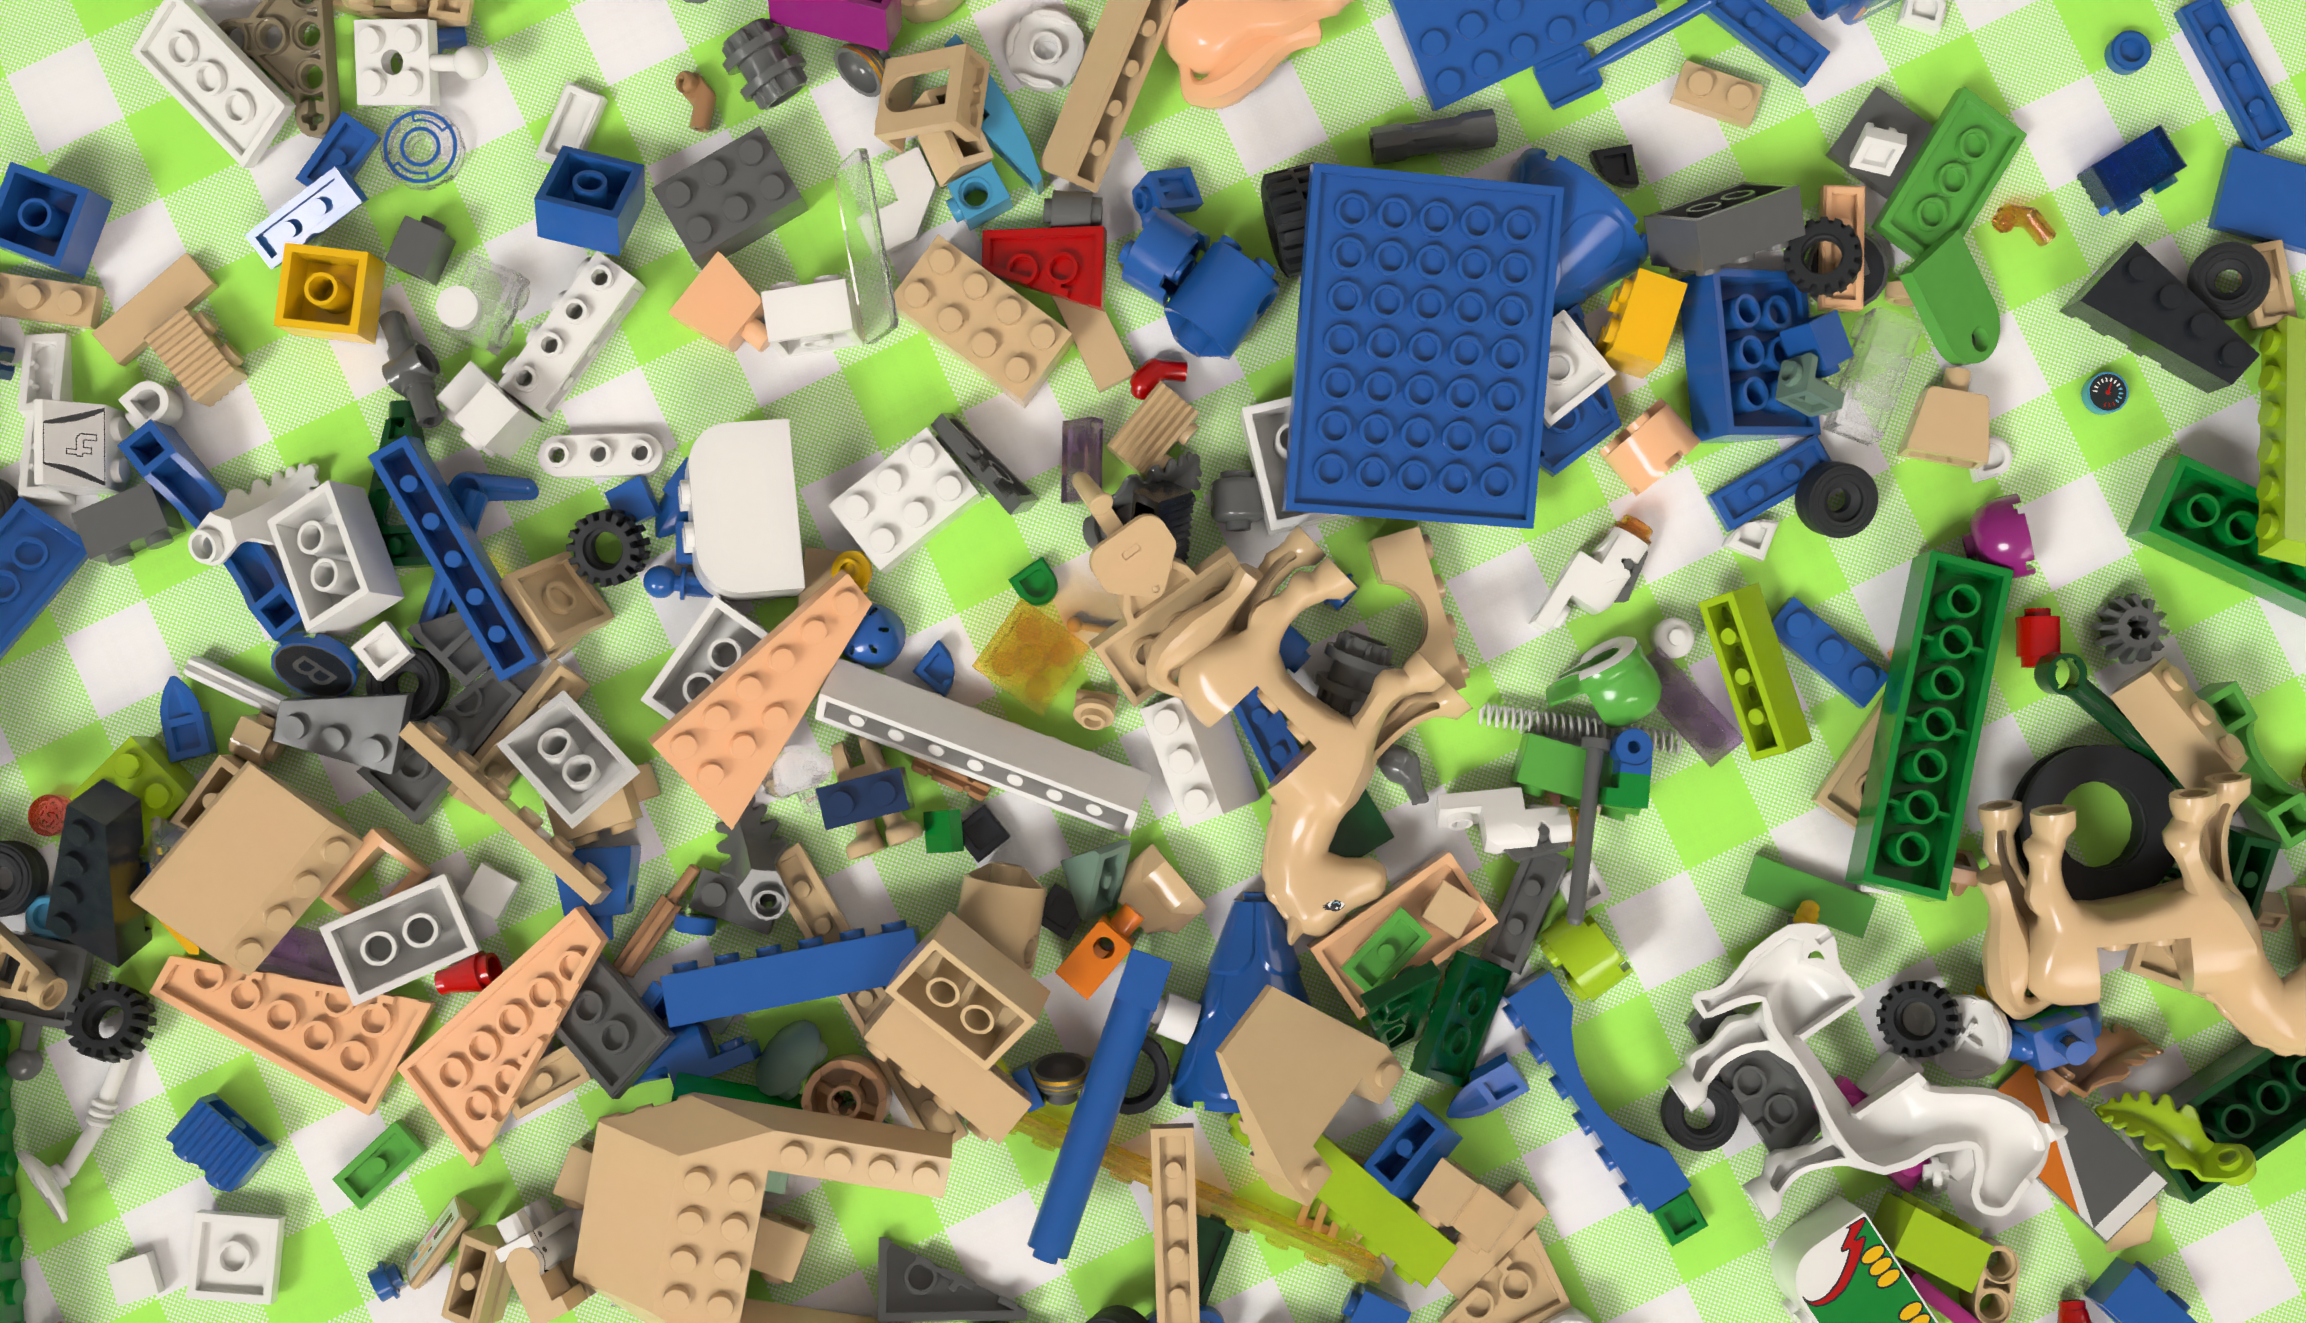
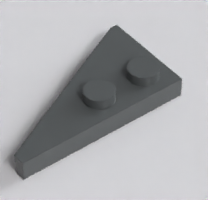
M879 1237L877 1323L1027 1320V1310L1017 1305L1014 1301L1002 1295L999 1296L977 1285L976 1282L946 1267L943 1268L931 1262L930 1259L920 1254L917 1255L892 1243V1240Z

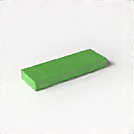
M1754 855L1741 892L1742 895L1796 914L1801 902L1813 900L1820 907L1818 923L1862 939L1877 900L1759 855Z

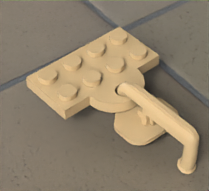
M1078 471L1072 478L1073 487L1107 536L1092 550L1089 557V566L1106 592L1118 594L1117 605L1122 615V619L1088 643L1135 708L1158 691L1147 683L1145 677L1146 657L1151 642L1186 610L1211 599L1223 591L1232 579L1239 562L1233 552L1224 545L1191 569L1181 559L1174 557L1176 541L1158 516L1142 514L1123 526L1112 509V496L1104 492L1088 473ZM1180 667L1172 671L1171 676L1173 680L1178 677Z

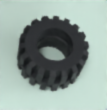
M1314 162L1267 173L1262 178L1261 199L1266 226L1278 266L1287 278L1301 275L1309 172L1310 165Z

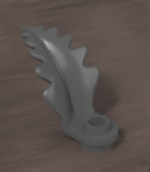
M1189 451L1186 453V456L1185 454L1178 456L1177 464L1175 458H1171L1168 460L1164 472L1159 465H1153L1149 469L1145 480L1137 474L1127 476L1116 493L1111 495L1113 498L1112 509L1123 526L1131 521L1133 490L1151 486V484H1156V482L1162 483V480L1170 481L1188 490H1199L1201 483L1196 477L1202 476V471L1199 467L1200 456ZM1092 514L1085 518L1083 522V536L1087 545L1094 549L1107 536Z
M754 795L733 830L724 822H719L715 825L718 833L728 835L727 838L717 844L716 848L718 852L730 855L728 859L721 863L720 873L736 880L737 888L753 915L759 919L770 921L777 919L785 913L790 903L789 891L776 866L788 845V840L783 836L772 838L773 833L779 826V822L777 819L761 821L767 812V807L764 804H760L753 808L752 806L756 800ZM765 894L776 896L772 901L761 899V896Z

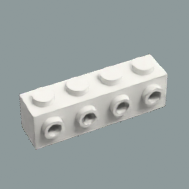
M596 251L592 258L587 257L582 261L576 270L575 276L577 278L567 291L563 290L555 297L551 304L552 312L543 324L539 323L532 328L526 338L527 345L518 357L511 358L501 371L502 379L497 385L547 420L551 419L647 289L639 280L599 251Z

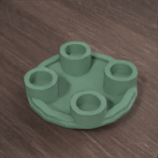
M808 1020L794 1021L780 1029L768 1042L761 1053L756 1067L755 1082L760 1092L770 1097L779 1096L785 1101L791 1100L798 1094L801 1082L808 1076L813 1066H817L824 1061L828 1053V1046L821 1041V1033L816 1024Z

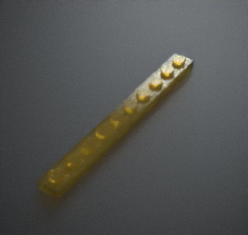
M1027 1110L1008 1134L1015 1135L1019 1131L1032 1137L1031 1142L1034 1145L1047 1151H1054L1056 1147L1061 1149L1069 1125L1035 1110L1030 1113ZM1108 1142L1100 1166L1109 1169V1175L1120 1182L1132 1184L1133 1180L1149 1186L1148 1192L1153 1195L1151 1159ZM1195 1178L1196 1214L1210 1217L1211 1213L1227 1219L1226 1225L1236 1231L1249 1234L1251 1229L1266 1236L1265 1241L1270 1245L1282 1250H1288L1289 1246L1305 1252L1304 1257L1307 1260L1323 1267H1327L1328 1263H1332L1343 1268V1274L1357 1282L1366 1283L1367 1279L1377 1283L1380 1282L1386 1268L1381 1256L1377 1258L1365 1249L1339 1238L1333 1239L1325 1233L1315 1232L1307 1225H1297L1294 1219Z

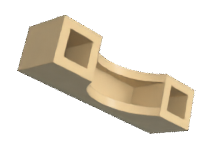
M1418 526L1370 540L1366 545L1378 584L1391 585L1405 591L1413 598L1420 609L1423 619V632L1419 645L1414 652L1418 651L1455 690L1466 688L1465 679L1470 678L1469 668L1464 655H1457L1453 639L1458 638V632L1453 616L1451 614L1445 615L1441 599L1446 598L1445 587L1440 574L1433 575L1429 559L1434 558V551L1428 534L1422 535ZM1407 659L1402 662V667L1407 661Z

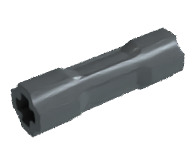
M1492 108L1465 112L1456 117L1410 124L1394 123L1370 127L1369 146L1374 165L1405 161L1409 157L1454 150L1470 151L1495 147L1496 142H1498L1496 117Z

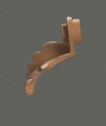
M2114 1023L2112 1025V1033L2102 1025L2100 1036L2095 1038L2097 1052L2090 1056L2082 1065L2068 1063L2046 1071H2037L2034 1076L2063 1098L2069 1091H2072L2085 1099L2097 1087L2125 1080L2131 1073L2127 1066L2143 1065L2148 1061L2145 1057L2161 1055L2164 1053V1050L2151 1042L2145 1035L2139 1034L2133 1027H2128L2125 1030L2121 1024Z

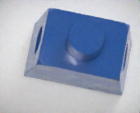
M641 845L575 849L573 855L584 865L590 862L606 875L607 879L604 883L612 891L602 903L590 905L555 874L564 916L568 915L574 908L584 906L609 938L608 940H614L613 915L631 913L635 907Z

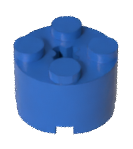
M1154 206L1143 220L1142 232L1136 241L1131 239L1124 245L1119 254L1118 261L1124 265L1122 280L1165 307L1168 303V298H1172L1197 265L1196 258L1199 251L1202 250L1206 253L1209 249L1210 236L1167 209L1161 210Z

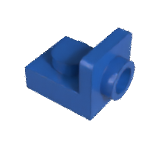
M1190 167L1149 171L1132 190L1134 208L1139 213L1142 223L1147 213L1154 206L1161 210L1167 209L1174 214L1197 211L1204 204Z

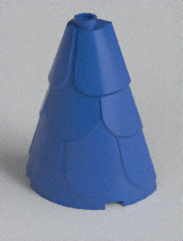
M1530 148L1525 150L1517 159V162L1512 165L1506 182L1564 187L1553 317H1555L1562 310L1567 312L1576 304L1581 306L1585 303L1586 299L1636 272L1639 266L1650 256L1647 234L1642 232L1638 235L1633 228L1638 219L1601 181L1561 155L1555 161L1545 158L1548 154L1545 149Z
M1243 892V899H1234L1207 966L1210 972L1198 1000V1004H1201V1011L1195 1030L1188 1044H1184L1171 1079L1170 1101L1176 1105L1193 1108V1102H1204V1111L1240 1113L1237 1101L1230 1098L1215 1051L1266 985L1273 986L1312 1007L1299 974L1302 967L1293 945H1289L1287 941V927L1283 917L1276 906L1268 900L1265 892Z

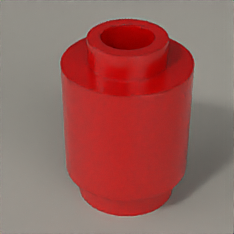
M2051 608L2024 609V617L2015 618L2016 657L2021 658V668H2035L2036 663L2042 656L2053 652L2061 653L2060 616H2051Z

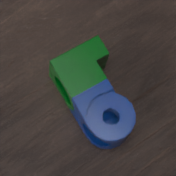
M1636 728L1622 730L1614 734L1610 739L1611 750L1609 755L1613 760L1611 787L1599 788L1597 805L1648 809L1653 753L1652 741L1643 730Z

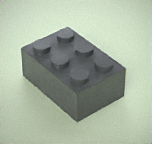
M760 126L651 188L693 261L701 270L704 269L717 251L727 258L809 210Z
M1744 181L1644 216L1651 265L1669 267V271L1672 273L1693 270L1696 276L1716 274L1722 270L1721 265L1729 262L1738 264L1754 260L1756 258L1755 253L1762 250L1777 251L1787 248L1790 240L1806 235L1799 185Z

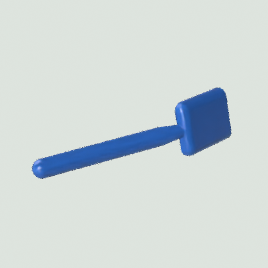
M1690 0L1610 45L1593 58H1591L1585 46L1577 45L1534 65L1532 68L1533 74L1549 106L1556 110L1600 89L1603 80L1598 71L1599 68L1616 62L1714 7L1717 0Z

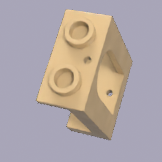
M967 43L885 59L874 136L897 153H904L907 137L951 130L965 142L980 140L990 63ZM949 69L945 104L909 110L914 85L913 76Z

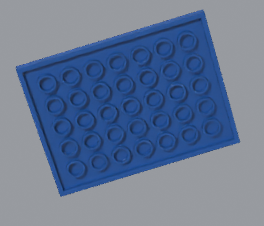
M1312 163L1310 165L1282 510L1534 529L1564 187Z

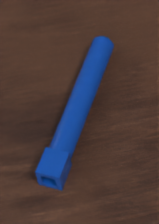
M1134 948L1130 950L1114 995V1000L1027 1245L1034 1249L1032 1256L1038 1260L1056 1265L1058 1258L1068 1259L1154 1012H1156L1172 966L1170 961Z

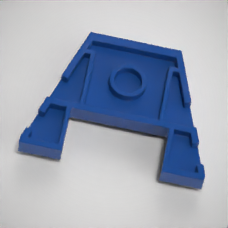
M1576 304L1567 313L1594 346L1592 337L1589 338L1583 320L1585 317L1579 304ZM1607 383L1549 429L1543 423L1539 468L1550 476L1554 477L1622 426Z

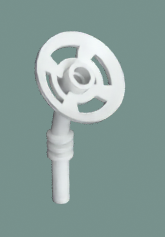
M120 1058V1063L110 1064L99 1096L92 1099L91 1103L94 1106L89 1107L88 1113L90 1115L85 1117L84 1121L87 1123V1126L62 1165L56 1163L48 1167L39 1159L23 1150L16 1152V1156L29 1179L62 1224L68 1221V1207L63 1188L71 1184L70 1179L76 1176L105 1128L111 1127L112 1121L109 1119L115 1117L116 1113L112 1110L118 1109L119 1104L116 1102L131 1059L125 1060Z

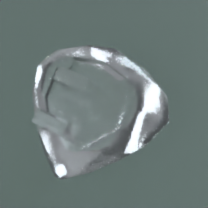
M802 744L787 745L782 749L762 781L761 791L779 799H785L797 794L805 814L810 813L813 815L820 812L821 809L815 788H819L818 784L829 779L834 768L832 757L828 753L814 747Z

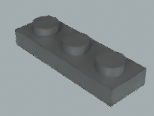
M1554 853L1520 862L1496 917L1498 923L1492 927L1480 954L1481 958L1521 975L1569 865V858Z

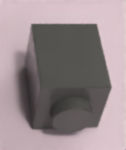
M405 215L385 261L404 273L437 286L456 241L444 232L446 229L444 224L424 215L420 221Z

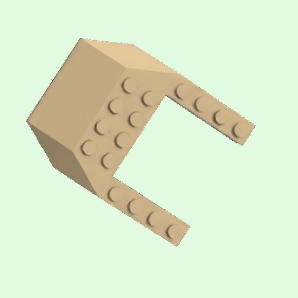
M696 1092L678 1096L676 1101L654 1106L651 1103L636 1107L630 1113L618 1112L599 1117L572 1277L645 1323H877V1318L745 1298L769 1171L944 1198L952 1160L953 1134Z

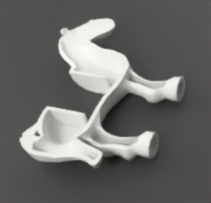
M1797 923L1781 928L1752 949L1737 970L1722 985L1693 994V1005L1704 1019L1714 1017L1745 1004L1762 1002L1760 1007L1751 1015L1735 1014L1727 1016L1718 1026L1712 1038L1703 1044L1688 1048L1684 1053V1066L1676 1069L1666 1077L1671 1088L1690 1113L1706 1102L1708 1085L1722 1067L1740 1055L1761 1050L1771 1051L1795 1067L1808 1087L1819 1115L1820 1137L1800 1146L1774 1149L1764 1158L1762 1174L1742 1185L1750 1201L1768 1223L1781 1213L1783 1195L1788 1187L1798 1177L1809 1171L1825 1167L1849 1166L1887 1175L1912 1168L1937 1153L1954 1152L1964 1149H1972L1974 1172L1970 1194L1975 1208L1989 1216L2003 1217L2013 1211L2035 1178L2041 1173L2048 1158L2050 1143L2064 1137L2068 1133V1128L2063 1125L2039 1121L2035 1112L2023 1102L1995 1089L1930 1086L1919 1072L1907 1074L1888 1083L1852 1107L1805 1042L1814 1033L1865 1000L1859 987L1841 968L1835 937L1829 928L1824 925ZM1819 951L1822 953L1824 960L1821 958H1808L1811 952Z

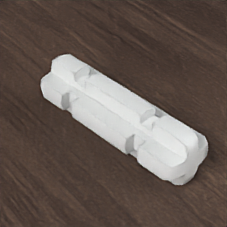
M1931 1156L1929 1164L1923 1165L1922 1192H1931L1932 1199H1939L1941 1191L1948 1188L1950 1166L1949 1163H1940L1939 1156Z

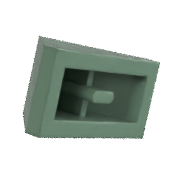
M1128 839L1103 845L1060 861L1079 917L1084 922L1117 909L1132 844Z

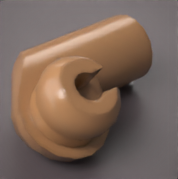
M687 70L682 71L675 79V86L693 106L689 127L695 131L709 133L716 104V94L701 75Z

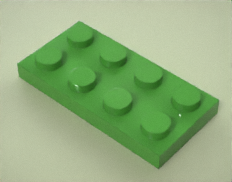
M1962 87L1955 90L1871 228L1914 260L1921 256L1946 232L1959 229L1964 238L2027 134L1968 88Z

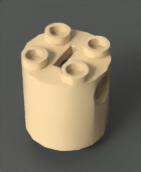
M991 862L970 873L964 874L957 917L1031 975L1035 965L1047 888L1040 885L1024 866L1004 862Z

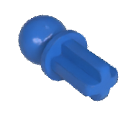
M657 565L651 567L643 578L646 592L655 598H666L674 591L680 592V600H685L686 596L714 597L703 588L695 572L687 571V567H682L681 575H675L669 567Z

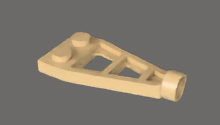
M0 921V971L7 954L20 963L13 984L0 980V996L28 1001L43 1010L54 1009L66 996L68 990L67 982L55 975L56 973Z

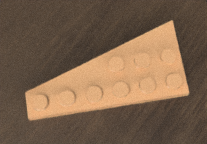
M844 570L839 571L648 739L651 745L731 830L735 827L872 605V602Z

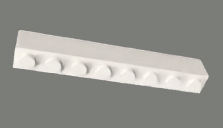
M838 658L819 693L815 715L816 720L1128 837L1131 834L1152 775L1142 772L1133 766L1118 763L1095 752L1086 751L1062 742L1055 737L1022 727L1018 723L1003 720L987 714L978 708L963 705L947 699L938 693L923 690L907 684L898 678H891Z

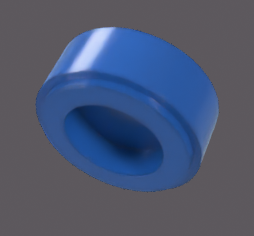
M2132 30L2118 34L2105 48L2104 57L2106 64L2113 72L2120 75H2131L2137 72L2150 60L2151 45L2149 40L2140 32Z
M678 912L675 913L673 928L681 933L713 936L716 932L718 919L706 915Z

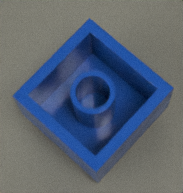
M562 145L534 198L537 237L620 256L646 203L644 165Z
M10 162L0 187V249L84 279L113 202L85 187Z

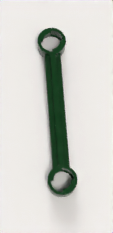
M2053 652L2042 656L2038 660L2034 669V679L2042 691L2049 694L2068 696L2133 752L2152 762L2175 787L2185 789L2116 704L2087 679V668L2080 657L2071 653ZM2063 659L2069 667V678L2063 687L2058 688L2060 684L2057 682L2055 675L2058 668L2056 662Z

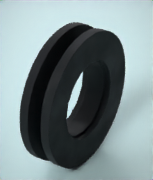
M2112 745L2071 746L2044 756L2024 774L2011 800L2022 803L2024 818L2014 834L2018 861L2028 876L2030 872L2029 862L2023 851V843L2033 834L2030 825L2031 810L2046 805H2062L2069 792L2080 784L2093 781L2105 783L2118 791L2128 805L2132 821L2130 840L2120 856L2109 864L2097 867L2084 866L2071 858L2064 849L2061 871L2065 887L2073 900L2092 901L2147 889L2158 885L2165 877L2166 870L2173 866L2175 858L2163 843L2162 831L2173 817L2169 807V794L2174 789L2165 775L2145 757L2129 749Z

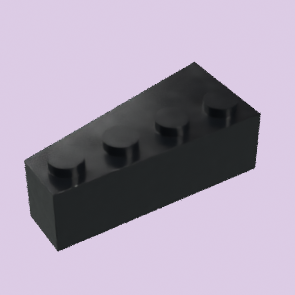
M2137 241L2114 252L2059 311L2070 318L2077 317L2091 325L2090 329L2103 336L2109 335L2126 344L2128 350L2140 357L2145 355L2161 364L2162 369L2207 394L2233 385L2260 356L2254 348Z
M102 779L67 804L45 928L52 931L58 937L67 939L117 968L152 940L151 928L145 926L144 916L149 912L134 903L130 898L131 894L141 884V881L147 877L146 864L142 863L139 857V849L144 845L140 798Z

